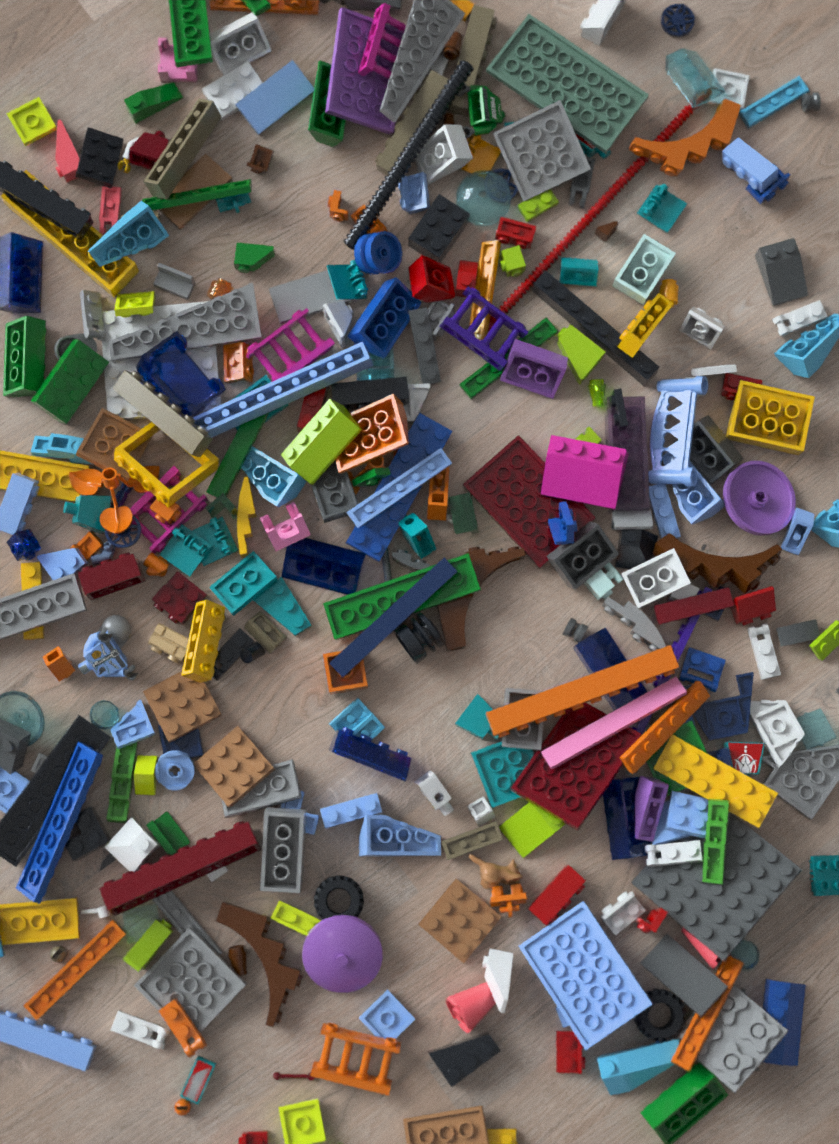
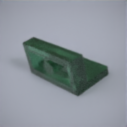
M471 493L448 497L455 534L471 532L472 534L479 533Z
M224 493L206 507L211 518L223 509L233 520L237 517L238 511Z

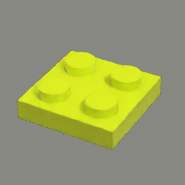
M40 97L7 113L25 147L57 130Z
M155 292L117 294L114 309L115 316L126 318L131 315L140 314L141 316H147L154 313Z
M319 1098L278 1107L285 1144H312L326 1141Z

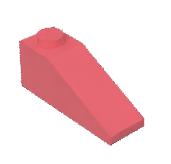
M60 119L57 121L56 161L58 167L55 168L60 178L64 177L66 182L77 178L75 175L80 158Z

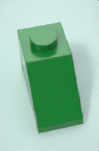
M237 242L234 258L235 270L241 273L256 271L275 256L274 246Z

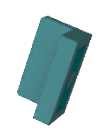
M561 257L559 282L562 284L597 286L598 260Z

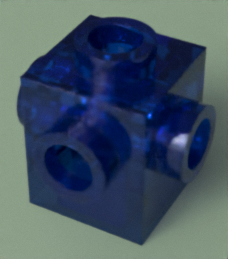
M31 529L16 532L7 541L17 561L24 559L29 561L35 558L36 553L41 549Z

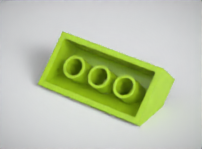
M329 399L281 453V456L290 468L309 484L313 485L362 429L342 404Z

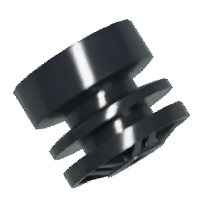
M421 612L416 615L420 623L413 617L410 619L413 626L412 629L403 624L394 630L397 639L416 664L427 657L425 647H428L432 652L436 651L432 642L439 648L444 645L435 625Z

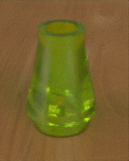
M604 379L589 380L588 389L592 406H604L606 389Z

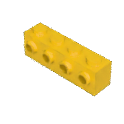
M660 293L652 301L649 299L627 327L629 331L625 329L619 339L622 341L617 347L633 358L674 303Z
M207 599L196 603L181 676L200 683L212 680L215 672V659L218 656V644L222 635V623L225 619L224 606Z

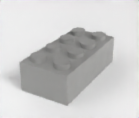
M267 807L264 811L260 891L301 892L303 887L307 810Z

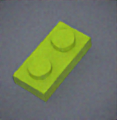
M551 189L518 204L517 208L526 222H529L558 205L559 201Z
M835 620L809 645L816 657L822 661L839 646L838 620Z

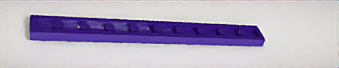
M704 587L698 591L697 595L712 592V589ZM700 615L688 618L686 624H681L677 632L680 636L677 642L673 641L671 645L677 662ZM664 674L656 676L657 680L652 685L655 688L667 682L671 675L664 677ZM652 714L638 721L636 727H632V729L643 735Z

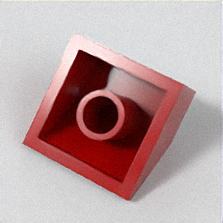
M423 255L408 267L412 297L426 303L453 299L455 297L451 267Z
M770 586L738 596L733 599L734 607H731L736 625L740 623L743 626L754 623L753 619L759 617L761 620L771 618V614L776 611L774 588Z

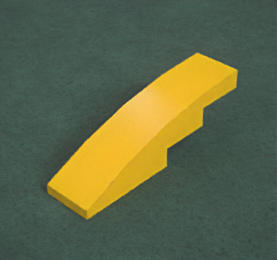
M248 477L243 479L237 512V537L241 558L249 555L245 538L253 537L249 518L257 517Z

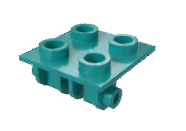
M656 184L637 214L668 233L687 203L668 192L667 189L669 187L666 184Z
M355 260L350 261V265H326L337 300L367 299L368 288L363 277L364 274L359 269Z
M223 516L218 519L214 517L210 519L209 523L192 530L212 545L201 561L203 566L239 551Z
M181 524L179 528L176 527L173 530V537L160 553V556L190 577L212 545Z
M839 855L810 856V870H813V872L809 873L813 874V878H810V880L814 881L811 882L813 896L839 895Z

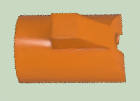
M153 552L147 556L143 563L148 568L146 574L149 576L164 577L167 573V560L161 556L158 557Z

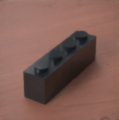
M407 376L331 384L332 400L342 404L347 411L349 409L358 410L392 394L403 403V406L409 404Z

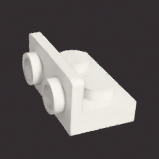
M623 892L617 897V903L613 906L610 903L601 910L603 912L600 916L615 936L646 911L633 892Z

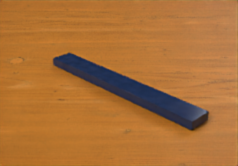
M443 558L329 664L342 678L346 676L457 573V570Z

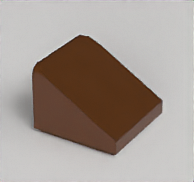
M614 221L597 227L595 235L603 242H607L617 230L619 222Z

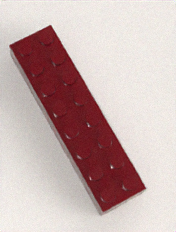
M240 821L234 824L232 829L227 831L226 829L220 830L215 833L214 837L209 839L207 837L202 838L196 842V845L182 847L178 850V853L172 856L167 854L159 858L160 861L154 864H144L140 867L141 870L136 872L129 871L116 881L114 879L109 880L99 890L107 911L117 916L262 849L249 822L244 823V821Z

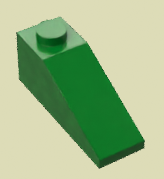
M172 82L139 91L124 99V103L133 121L137 124L183 99V96L176 84Z

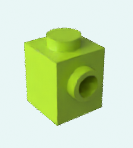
M520 246L501 250L500 257L502 261H500V267L502 272L505 271L507 277L522 275L525 272L526 264Z

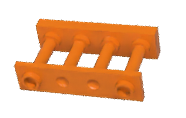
M323 1023L320 1034L326 1036L320 1061H314L310 1076L389 1096L392 1080L387 1078L392 1054L393 1052L399 1054L401 1042L391 1037L385 1039L341 1028L334 1023ZM334 1038L345 1040L339 1066H333L328 1063ZM353 1043L365 1045L360 1070L358 1071L349 1070L348 1068ZM373 1047L385 1050L380 1073L377 1076L369 1075L367 1072Z

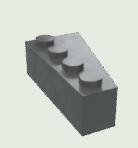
M0 719V767L11 775L23 766L31 732Z

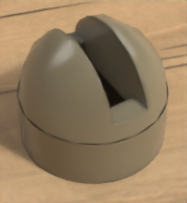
M56 946L51 950L50 957L54 962H62L67 957V950L63 946ZM61 950L62 952L55 959L54 955Z

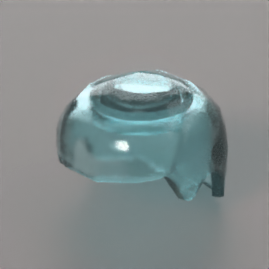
M106 700L96 702L89 713L91 723L102 730L114 727L120 718L118 707Z
M743 940L730 956L743 962L744 966L741 971L748 972L758 965L760 953L754 943Z

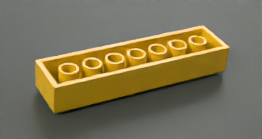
M27 170L24 171L29 176V179L33 181L35 179L38 180ZM4 193L1 195L6 206L113 298L139 272L136 263L128 256L99 266L88 252L103 236L93 226L90 227L83 239L79 240Z

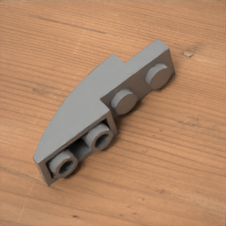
M610 597L606 598L602 604L604 611L612 616L615 614L620 617V621L627 626L632 625L633 629L630 634L633 635L632 638L639 643H646L652 652L666 647L658 629L638 607L629 601L623 607Z

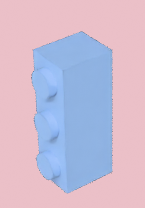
M736 138L722 151L723 164L735 171L739 178H744L749 182L753 189H758L762 193L778 179V168L740 138Z
M20 473L12 474L0 506L1 531L14 536L24 531L26 515L30 514L33 504H31L32 499L37 496L39 486H37L38 480Z
M374 793L322 808L320 812L324 827L327 829L362 819L365 815L380 814L382 809L378 795Z

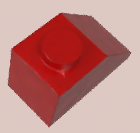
M460 260L455 296L467 298L462 294L467 287L475 288L478 262Z

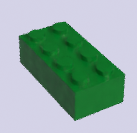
M79 339L72 340L31 399V402L60 423L67 424L107 367L109 361Z

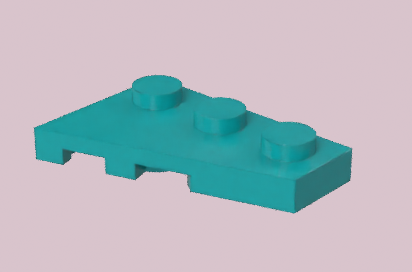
M282 577L253 600L295 636L312 626Z

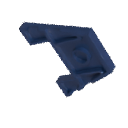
M753 672L736 675L739 696L705 702L693 713L709 741L748 733ZM687 685L683 687L687 691L692 685Z

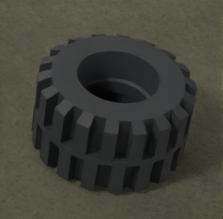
M346 876L329 877L319 885L314 895V907L321 920L337 915H348L357 918L364 905L362 889L357 882ZM335 889H344L351 897L349 908L342 913L332 911L327 903L328 895Z
M653 989L652 991H646L645 993L653 1005L635 1016L634 1022L637 1024L638 1030L649 1039L658 1042L671 1041L672 1036L674 1038L678 1037L676 1032L678 1030L682 1032L683 1028L681 1026L683 1024L686 1025L685 1016L687 1014L684 1010V1004L676 995L667 990ZM657 1003L666 1004L670 1009V1019L662 1027H655L649 1021V1011Z

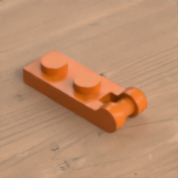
M177 998L159 1010V1013L189 1058L194 1056L198 1049L202 1050L207 1046L206 1041ZM193 1036L195 1042L190 1044L188 1039Z

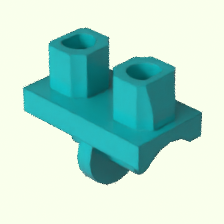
M249 193L218 198L216 202L220 213L235 209L237 214L240 213L239 207L251 203Z

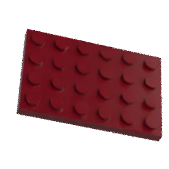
M518 435L463 483L462 486L519 548H524L525 554L540 569L549 561L546 556L560 546L555 545L548 525V519L559 518V502L567 501L569 509H572L573 520L577 522V531L588 522H593L596 517L583 503L541 495L545 462Z
M583 703L584 707L573 711L572 708H569L565 711L566 714L561 716L542 743L541 750H537L511 787L512 792L577 831L624 765L620 757L642 736L641 733L627 727L551 770L541 751L607 715L588 703Z

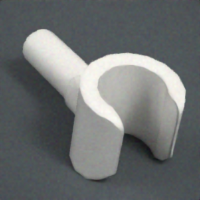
M106 906L81 910V914L98 913L99 919L111 915L107 911Z

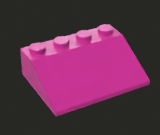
M551 435L541 495L616 510L628 459L627 449Z

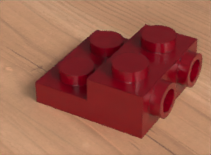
M177 571L168 583L160 588L152 600L155 602L153 606L161 613L164 610L169 613L168 618L176 625L178 622L184 625L194 613L196 603L203 601L208 595Z

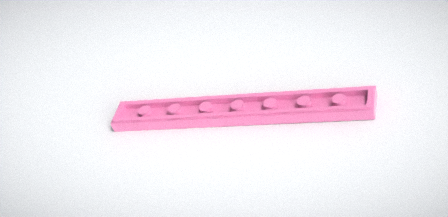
M674 677L541 751V754L552 770L687 694V691L678 678Z

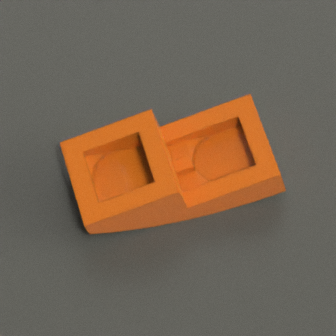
M89 531L77 544H73L69 549L78 548L88 561L91 556L95 555L103 547L104 543L93 531Z

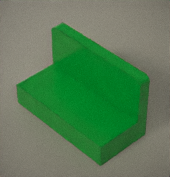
M165 812L155 821L152 820L146 825L166 853L171 856L178 853L180 848L190 843V840L169 812Z

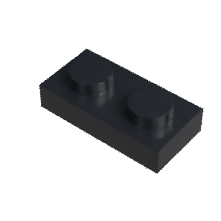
M621 388L614 389L612 396H609L610 406L614 407L615 411L613 423L614 426L618 427V431L626 430L628 426Z

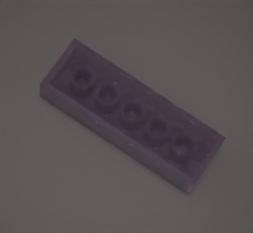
M645 396L623 397L628 426L626 430L618 431V427L614 426L613 414H615L614 407L610 406L609 397L604 402L606 445L627 449L628 452L616 510L609 509V513L613 511L649 510L650 508Z

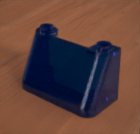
M176 331L144 353L136 365V370L143 376L142 379L145 382L148 381L156 387L155 390L158 393L161 392L169 397L168 401L171 404L175 403L181 407V412L184 415L188 414L191 417H195L221 396L226 388L220 379H208L187 354L186 338Z

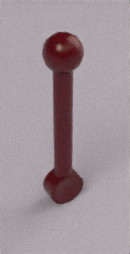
M275 1072L273 1074L275 1080L280 1078H308V1080L313 1081L315 1077L310 1076L311 1072L308 1074H280Z

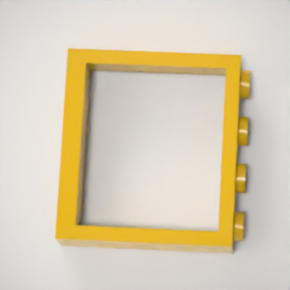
M150 422L115 448L114 460L133 479L139 481L145 490L150 491L156 496L158 501H161L169 508L217 471L219 458L208 449L204 451L201 457L191 455L202 466L169 490L128 454L161 430L153 422Z

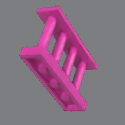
M383 3L375 11L358 74L362 76L374 71L390 79L391 71L377 65L375 59L379 55L395 63L396 56L382 49L380 41L383 39L400 47L401 40L386 33L384 27L388 23L404 32L406 24L390 16V5Z
M307 308L303 311H296L290 321L260 343L254 342L248 347L249 351L246 357L249 359L255 355L272 376L271 382L311 365L330 351L335 344L331 338L326 341L321 339L305 319L309 312ZM298 322L315 342L316 348L313 351L307 350L290 329ZM283 333L301 354L300 357L302 359L298 362L292 361L275 340ZM268 344L271 345L287 365V370L283 373L278 372L261 350Z
M173 466L159 481L167 488L171 485L176 486L181 482V473ZM147 491L130 508L132 515L138 521L140 519L139 516L143 512H148L166 530L158 539L140 522L141 533L153 544L149 549L154 554L161 552L165 548L166 542L173 536L172 532L176 527L179 528L181 524L184 525L197 511L201 512L207 506L206 502L208 499L204 494L200 498L192 491L185 494L193 505L186 512L182 509L180 518L173 525L167 522L163 524L155 518L156 514L151 511L150 506L156 500V496L150 491ZM132 519L131 525H137L134 519Z

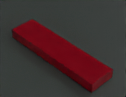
M728 587L655 605L654 611L658 625L731 608L734 607V603Z

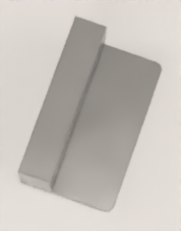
M159 263L157 266L159 272L153 283L154 287L188 300L195 286L193 276Z
M651 510L613 511L612 530L653 529Z

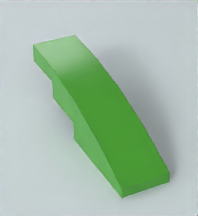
M137 742L121 749L116 747L111 775L112 782L109 793L110 801L106 818L107 822L127 823L136 763Z
M711 798L708 800L702 882L723 884L729 800Z

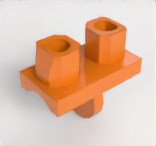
M521 884L510 885V895H504L503 886L492 887L491 907H499L500 913L507 912L508 918L513 917V911H520L517 904H526L527 896L526 893H523Z

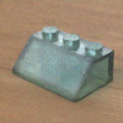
M681 48L666 56V72L693 109L725 93L724 88L697 52Z

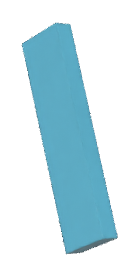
M798 76L741 110L738 115L749 129L801 98L802 94L808 93L810 90L801 77Z

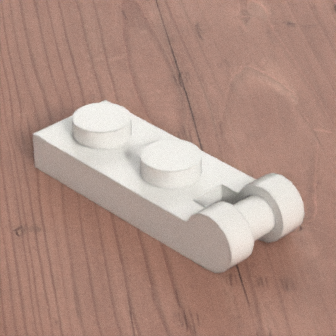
M818 300L784 315H779L772 320L774 325H777L778 333L781 337L822 321L828 316L821 301ZM787 321L789 326H785L784 322Z
M764 623L756 628L754 626L748 627V634L761 680L780 676L781 672L768 624ZM762 634L763 640L758 641L757 635Z
M700 840L645 846V853L648 855L646 860L647 867L703 861ZM661 852L662 858L657 859L655 853Z
M120 1010L117 1012L111 1028L113 1032L161 1050L164 1049L165 1038L170 1033L168 1028ZM154 1031L159 1033L157 1039L151 1038Z

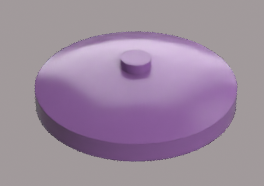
M763 461L745 462L735 468L725 481L723 501L726 511L733 522L744 531L759 536L771 535L783 529L791 521L796 507L795 493L789 479L774 465Z
M348 915L332 916L317 923L307 934L302 952L303 964L309 977L320 987L338 993L353 992L368 985L378 974L383 957L381 940L376 931L367 922Z

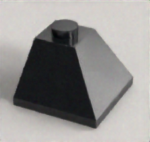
M621 529L617 548L619 555L616 556L615 568L630 570L655 558L653 550L658 540V535L643 529Z

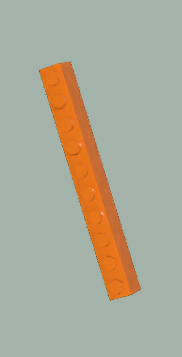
M669 645L486 712L485 715L493 736L498 735L501 738L509 735V731L517 728V731L528 728V724L535 721L536 724L547 721L546 717L554 715V717L566 714L565 710L572 708L573 711L583 708V703L588 701L594 704L602 701V696L609 694V697L620 694L621 689L627 688L628 691L639 687L638 683L645 681L646 684L657 680L656 676L664 674V677L673 675L675 670L679 668L673 649Z

